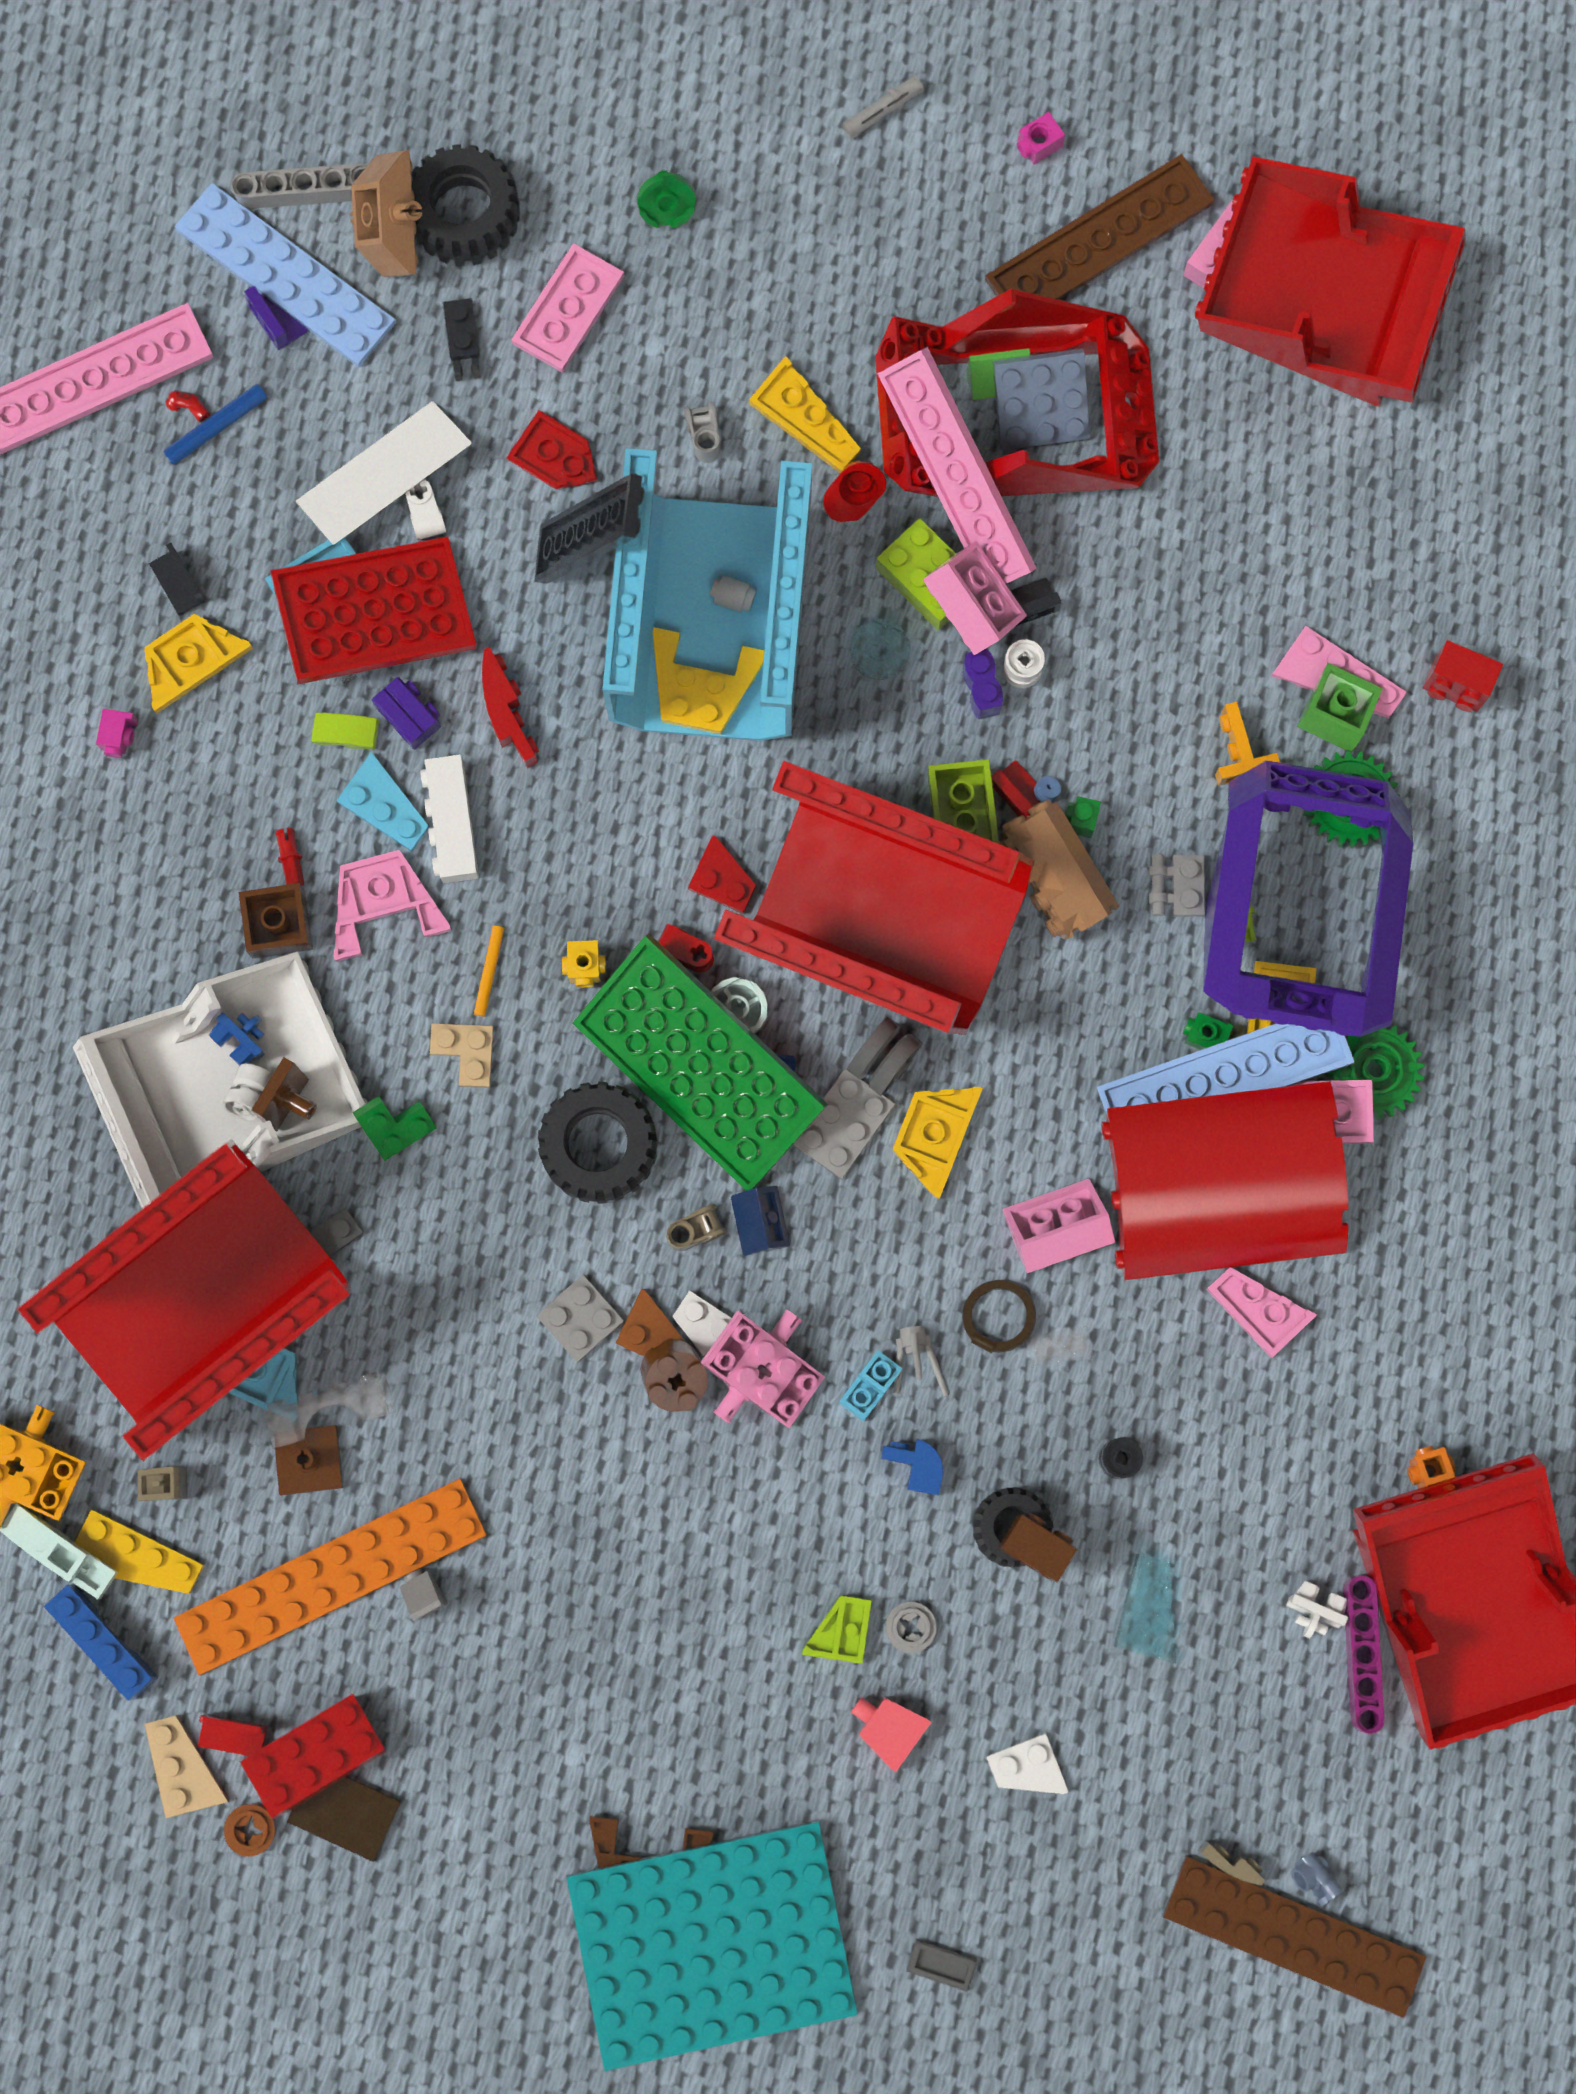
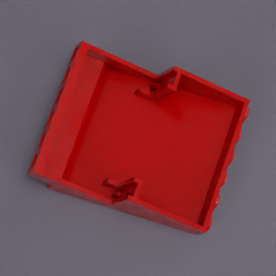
M1252 156L1249 167H1244L1241 175L1242 188L1240 194L1236 193L1233 198L1231 220H1226L1222 233L1224 241L1222 247L1216 248L1213 258V264L1215 265L1213 273L1208 274L1206 277L1204 299L1199 301L1196 306L1195 319H1198L1200 331L1369 404L1380 407L1383 397L1413 403L1466 244L1465 228L1361 207L1357 177Z
M1534 1453L1353 1509L1357 1523V1529L1353 1530L1354 1537L1367 1576L1376 1585L1378 1609L1419 1734L1429 1750L1445 1748L1451 1743L1464 1739H1473L1480 1734L1495 1729H1505L1511 1724L1524 1720H1533L1540 1715L1556 1710H1565L1571 1705L1576 1704V1577L1566 1566L1545 1465Z

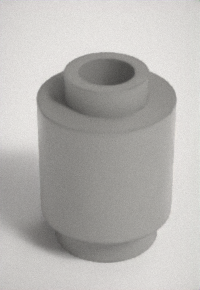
M723 575L721 580L715 579L710 596L715 597L714 604L740 613L742 610L750 612L757 589L750 587L751 584Z

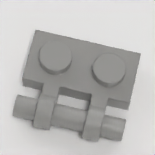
M1163 854L1152 855V866L1149 867V877L1152 878V893L1149 894V904H1152V915L1164 916V905H1173V917H1204V855H1173L1172 867L1164 866ZM1164 878H1173V894L1164 893Z

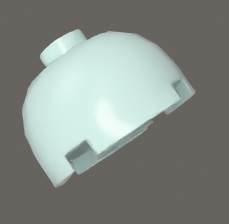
M733 977L721 981L712 989L711 993L754 1034L762 1028L767 1018L768 1004L764 992L756 983Z

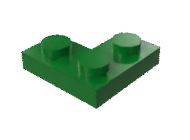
M379 1096L352 1112L384 1161L437 1129L420 1101L395 1117L391 1115Z

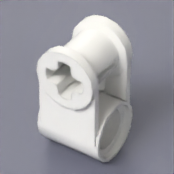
M423 479L405 492L417 540L446 533L432 487L428 481ZM421 491L424 498L418 500L415 492Z

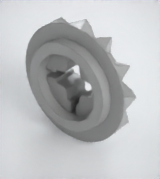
M904 1602L897 1605L889 1613L886 1621V1634L891 1644L898 1650L906 1653L920 1652L932 1643L936 1634V1621L932 1612L923 1604ZM919 1615L916 1627L923 1635L919 1636L918 1634L910 1633L903 1640L905 1627L899 1619L912 1621L913 1618L915 1619Z

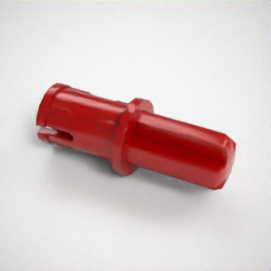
M284 828L279 829L275 832L280 852L278 862L282 864L286 885L300 883L304 886L305 882L300 863L303 857L298 852L295 829L286 828L287 840L285 839Z

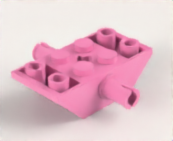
M786 1309L772 1331L766 1332L737 1310L701 1361L710 1372L728 1384L730 1389L713 1413L730 1424L745 1401H751L786 1427H791L825 1378V1376L787 1348V1340L799 1323L802 1322L800 1318H797L795 1314Z

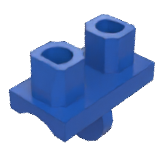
M223 1012L216 1018L218 1023L210 1032L209 1037L221 1048L232 1037L238 1040L241 1044L229 1056L239 1066L250 1063L254 1058L259 1061L265 1055L263 1050L248 1037L249 1034H252L257 1040H260L264 1036V1033L258 1028L262 1021L259 1015L249 1019L244 1013H241L236 1019L243 1025L242 1029Z

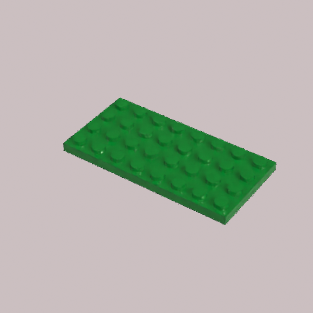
M651 934L643 937L573 1022L598 1049L746 1191L755 1188L829 1105Z

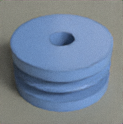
M1051 776L1042 777L1034 787V794L1041 802L1047 799L1053 802L1061 792L1060 783Z

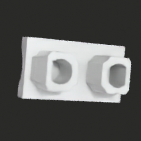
M1304 1581L1296 1593L1289 1597L1286 1604L1287 1607L1310 1616L1307 1618L1298 1614L1295 1623L1305 1627L1303 1636L1310 1639L1314 1631L1325 1636L1328 1627L1318 1623L1319 1621L1337 1629L1345 1626L1348 1619L1344 1615L1347 1599L1331 1593L1324 1607L1315 1603L1320 1588Z

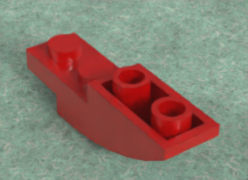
M488 647L484 649L482 684L484 699L492 726L502 748L514 743L523 762L529 768L538 763L535 754L539 752V749L532 736L526 738L521 728L525 724L518 711L511 712V710L520 706L518 696L522 694L515 680L511 679L508 681L503 671L507 670V666L500 653L494 655L491 648Z

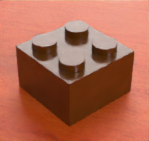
M300 883L238 892L246 952L252 959L313 950L306 894Z
M1027 1513L1026 1516L1017 1515L998 1549L1048 1580L1058 1583L1078 1550L1071 1545L1074 1539L1059 1530H1054L1051 1533L1044 1529L1046 1522L1032 1513Z

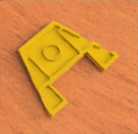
M654 627L653 641L661 721L667 724L721 735L740 705L741 699L748 688L751 687L756 679V675L763 666L765 650L742 646L736 673L733 676L676 664L675 659L681 638L680 633Z

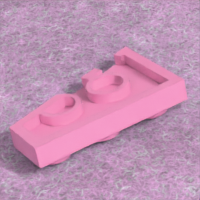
M1231 1267L1206 1289L1270 1358L1274 1357L1317 1316V1314L1310 1310H1305L1288 1298L1274 1293Z

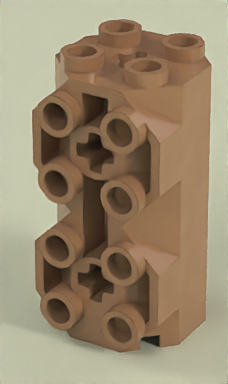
M1047 799L1028 809L1030 816L1027 818L1021 815L1002 825L1005 832L1000 834L1002 841L999 844L1035 860L1029 882L1034 893L1029 895V898L1036 910H1042L1048 919L1045 925L1053 937L1059 935L1063 939H1069L1075 936L1073 934L1074 931L1079 929L1082 932L1109 916L1112 910H1117L1120 906L1058 802L1051 803Z

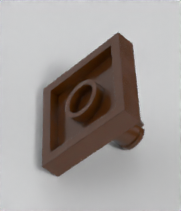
M283 1057L251 1111L262 1122L270 1120L274 1130L277 1132L290 1111L310 1120L317 1109V1104L300 1095L309 1079L294 1062Z
M337 1425L274 1432L279 1496L343 1488Z

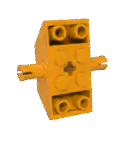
M37 1404L26 1430L19 1431L0 1423V1529L11 1504L16 1502L60 1521L87 1462L67 1451L44 1442V1433L55 1412ZM16 1461H20V1464L24 1466L22 1472L17 1471L15 1473L14 1464Z

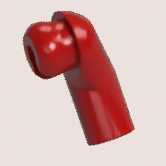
M176 390L169 393V398L165 401L170 411H179L180 408L189 409L199 423L210 416V412L193 393Z

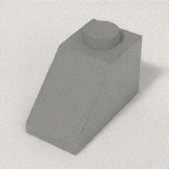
M418 1569L405 1576L404 1580L406 1583L399 1586L413 1621L421 1620L448 1605L431 1571L422 1573L421 1569Z

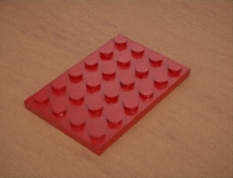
M448 537L270 570L297 685L476 649V641Z

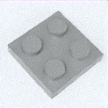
M581 1275L536 1315L577 1363L624 1322L584 1275Z

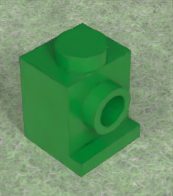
M1077 796L1075 803L1068 802L1065 816L1077 835L1087 838L1092 837L1101 805L1100 801Z
M1198 1012L1195 1018L1189 1017L1182 1034L1187 1035L1184 1044L1203 1050L1228 1041L1234 1025L1226 1024ZM1203 1027H1209L1212 1030L1211 1037H1205L1202 1034Z

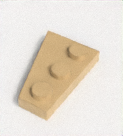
M178 1715L145 1724L165 1818L229 1802V1799L214 1778L215 1776L200 1755Z

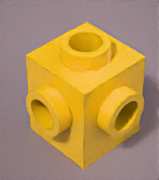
M598 940L567 941V956L562 957V974L568 975L569 982L575 983V987L578 988L593 987L594 982H601L600 974L606 973L605 955H600ZM582 963H588L587 966L580 967Z

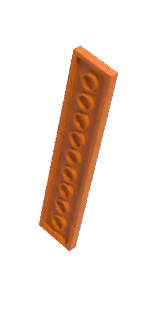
M461 1478L173 1617L200 1676L487 1536V1533Z

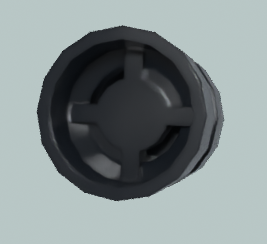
M1115 1438L1104 1444L1100 1450L1099 1465L1104 1474L1110 1478L1120 1480L1132 1477L1142 1467V1449L1138 1443L1130 1438Z

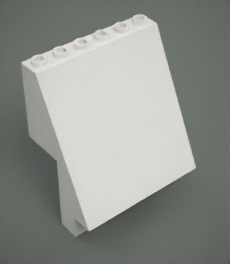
M298 951L199 982L182 1005L81 1036L73 1046L142 1209L231 1139L255 1164L259 1171L262 1172L361 1127L352 1112L368 1102L360 1094L357 1076L354 1071L349 1069L345 1060V1049L341 1043L337 1042L333 1033V1022L322 1008L321 995L318 989L313 987L309 978V968L306 962L301 960ZM222 1012L240 1029L243 1028V1025L236 1018L241 1013H244L249 1019L256 1015L262 1018L258 1028L264 1033V1036L260 1040H257L252 1034H249L248 1037L263 1050L265 1055L259 1061L254 1058L248 1064L259 1066L274 1074L283 1057L294 1062L309 1079L300 1095L317 1104V1109L310 1120L290 1111L276 1132L270 1120L266 1122L261 1120L256 1122L245 1121L231 1115L223 1108L222 1103L229 1088L235 1087L233 1079L239 1068V1065L229 1055L241 1043L232 1037L221 1048L209 1037L210 1032L218 1023L216 1018Z

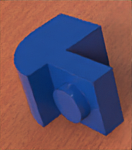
M917 1439L914 1451H908L909 1445L891 1441L890 1447L883 1446L882 1460L911 1465L907 1490L939 1496L943 1477V1465L939 1454L931 1445Z

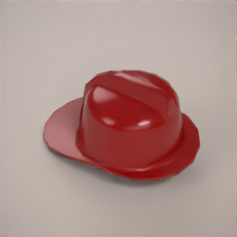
M870 460L868 462L854 461L846 465L824 494L823 506L826 514L832 520L839 523L858 521L885 492L887 481L884 473L874 466Z

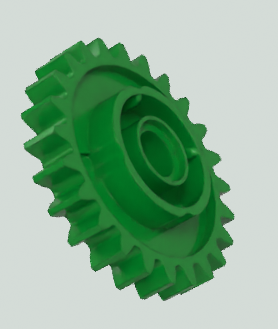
M1347 750L1344 758H1341L1338 752H1335L1332 761L1324 757L1321 761L1323 767L1319 765L1313 767V769L1389 782L1388 779L1393 774L1392 771L1382 772L1385 764L1383 762L1377 766L1374 765L1373 755L1368 760H1364L1362 751L1358 753L1356 758L1352 757L1350 750ZM1389 782L1393 789L1398 786L1396 782ZM1305 810L1303 816H1311L1313 818L1308 825L1309 827L1316 825L1319 827L1317 836L1326 833L1328 835L1327 843L1336 838L1340 848L1345 841L1349 842L1352 849L1356 846L1357 840L1364 847L1368 844V837L1375 842L1380 838L1378 831L1380 832V827L1373 825L1370 828L1359 827L1356 824L1350 823L1349 815L1340 817L1331 812L1320 810Z
M1394 1025L1390 1030H1387L1385 1027L1361 1037L1345 1036L1354 1064L1324 1074V1076L1331 1077L1333 1081L1372 1080L1373 1113L1377 1120L1382 1118L1383 1111L1389 1118L1394 1116V1108L1400 1112L1404 1111V1102L1411 1104L1415 1101L1411 1093L1418 1094L1421 1091L1416 1082H1422L1425 1079L1424 1076L1417 1072L1425 1067V1064L1417 1063L1416 1061L1422 1055V1052L1412 1051L1417 1042L1407 1043L1405 1041L1407 1032L1397 1035V1025ZM1369 1063H1375L1381 1068L1380 1077H1373L1369 1074L1367 1069Z

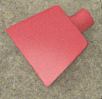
M861 1697L851 1711L852 1714L865 1723L858 1733L859 1736L894 1772H897L931 1724V1721L885 1697L878 1707H875L865 1698Z

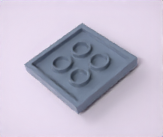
M1083 349L993 361L1001 451L1090 439Z

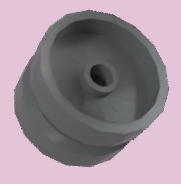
M889 1016L873 1031L847 1068L858 1079L865 1078L876 1068V1071L869 1080V1088L880 1096H883L894 1082L896 1083L902 1077L923 1043L910 1033L904 1035L896 1045H893L900 1034L901 1025Z

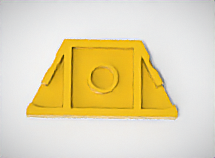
M196 614L191 615L144 647L145 658L148 664V681L152 694V708L158 714L252 650L253 647L247 640H242L230 634L218 625L215 626Z
M981 1087L957 1090L944 1089L933 1092L920 1091L915 1092L892 1151L936 1199H940L983 1088Z

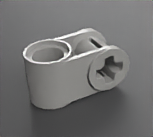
M709 402L708 406L690 409L689 406L684 407L687 428L691 435L696 458L703 463L715 461L720 455V437L714 402ZM704 442H711L714 444V446L709 449H703L700 447V445Z

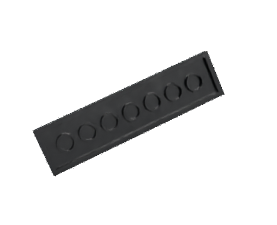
M630 473L540 524L534 582L549 583L635 539L641 527V519L638 518V512L644 498L643 476Z

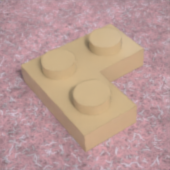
M431 1024L430 1055L460 1057L459 1087L490 1088L494 1027Z

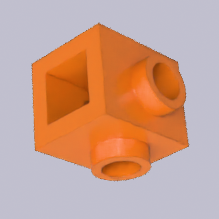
M1428 1446L1416 1450V1456L1408 1461L1410 1465L1407 1467L1408 1477L1412 1485L1417 1484L1418 1489L1455 1478V1464L1451 1455H1447L1445 1447L1434 1450L1433 1446ZM1426 1466L1434 1470L1433 1477L1428 1476Z

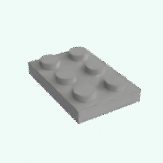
M844 1069L823 1098L829 1105L793 1144L794 1147L841 1180L895 1106V1103L885 1096L878 1095L869 1088L868 1084L855 1077L846 1069Z

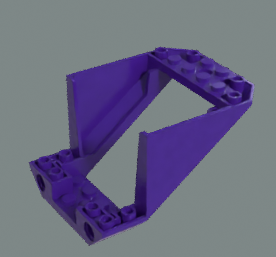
M1268 760L1229 782L1228 818L1205 910L1203 992L1231 1013L1241 1015L1247 1019L1258 1018L1273 1021L1280 1025L1291 1024L1303 1026L1309 1030L1331 1031L1342 1036L1353 1035L1361 1037L1391 1025L1413 852V831L1411 813L1389 782ZM1292 805L1301 807L1306 811L1320 810L1331 812L1340 817L1349 815L1350 823L1362 828H1370L1372 825L1380 827L1382 857L1370 951L1362 980V992L1241 971L1263 808L1271 812H1289Z

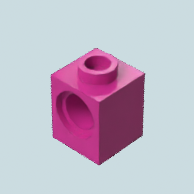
M1047 112L1019 130L1017 148L1022 157L1025 159L1029 157L1034 165L1062 148L1065 134L1050 112ZM1035 137H1040L1044 139L1045 142L1036 143L1032 139Z

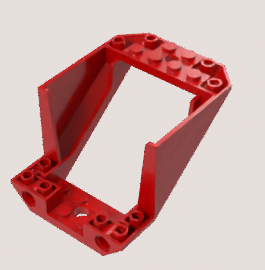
M1009 289L942 327L897 316L891 318L875 356L884 472L904 491L938 497L878 373L928 347L936 365L968 363L970 356L1030 349V356L1083 349L1084 354L1098 353L1107 457L1097 455L1072 465H1056L1029 459L1028 451L1020 450L985 462L1001 497L1137 488L1141 486L1158 465L1159 451L1150 352L1148 346L1125 315L1016 289Z

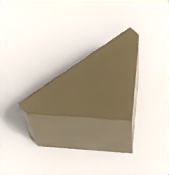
M172 1466L138 1470V1501L187 1499L186 1467Z

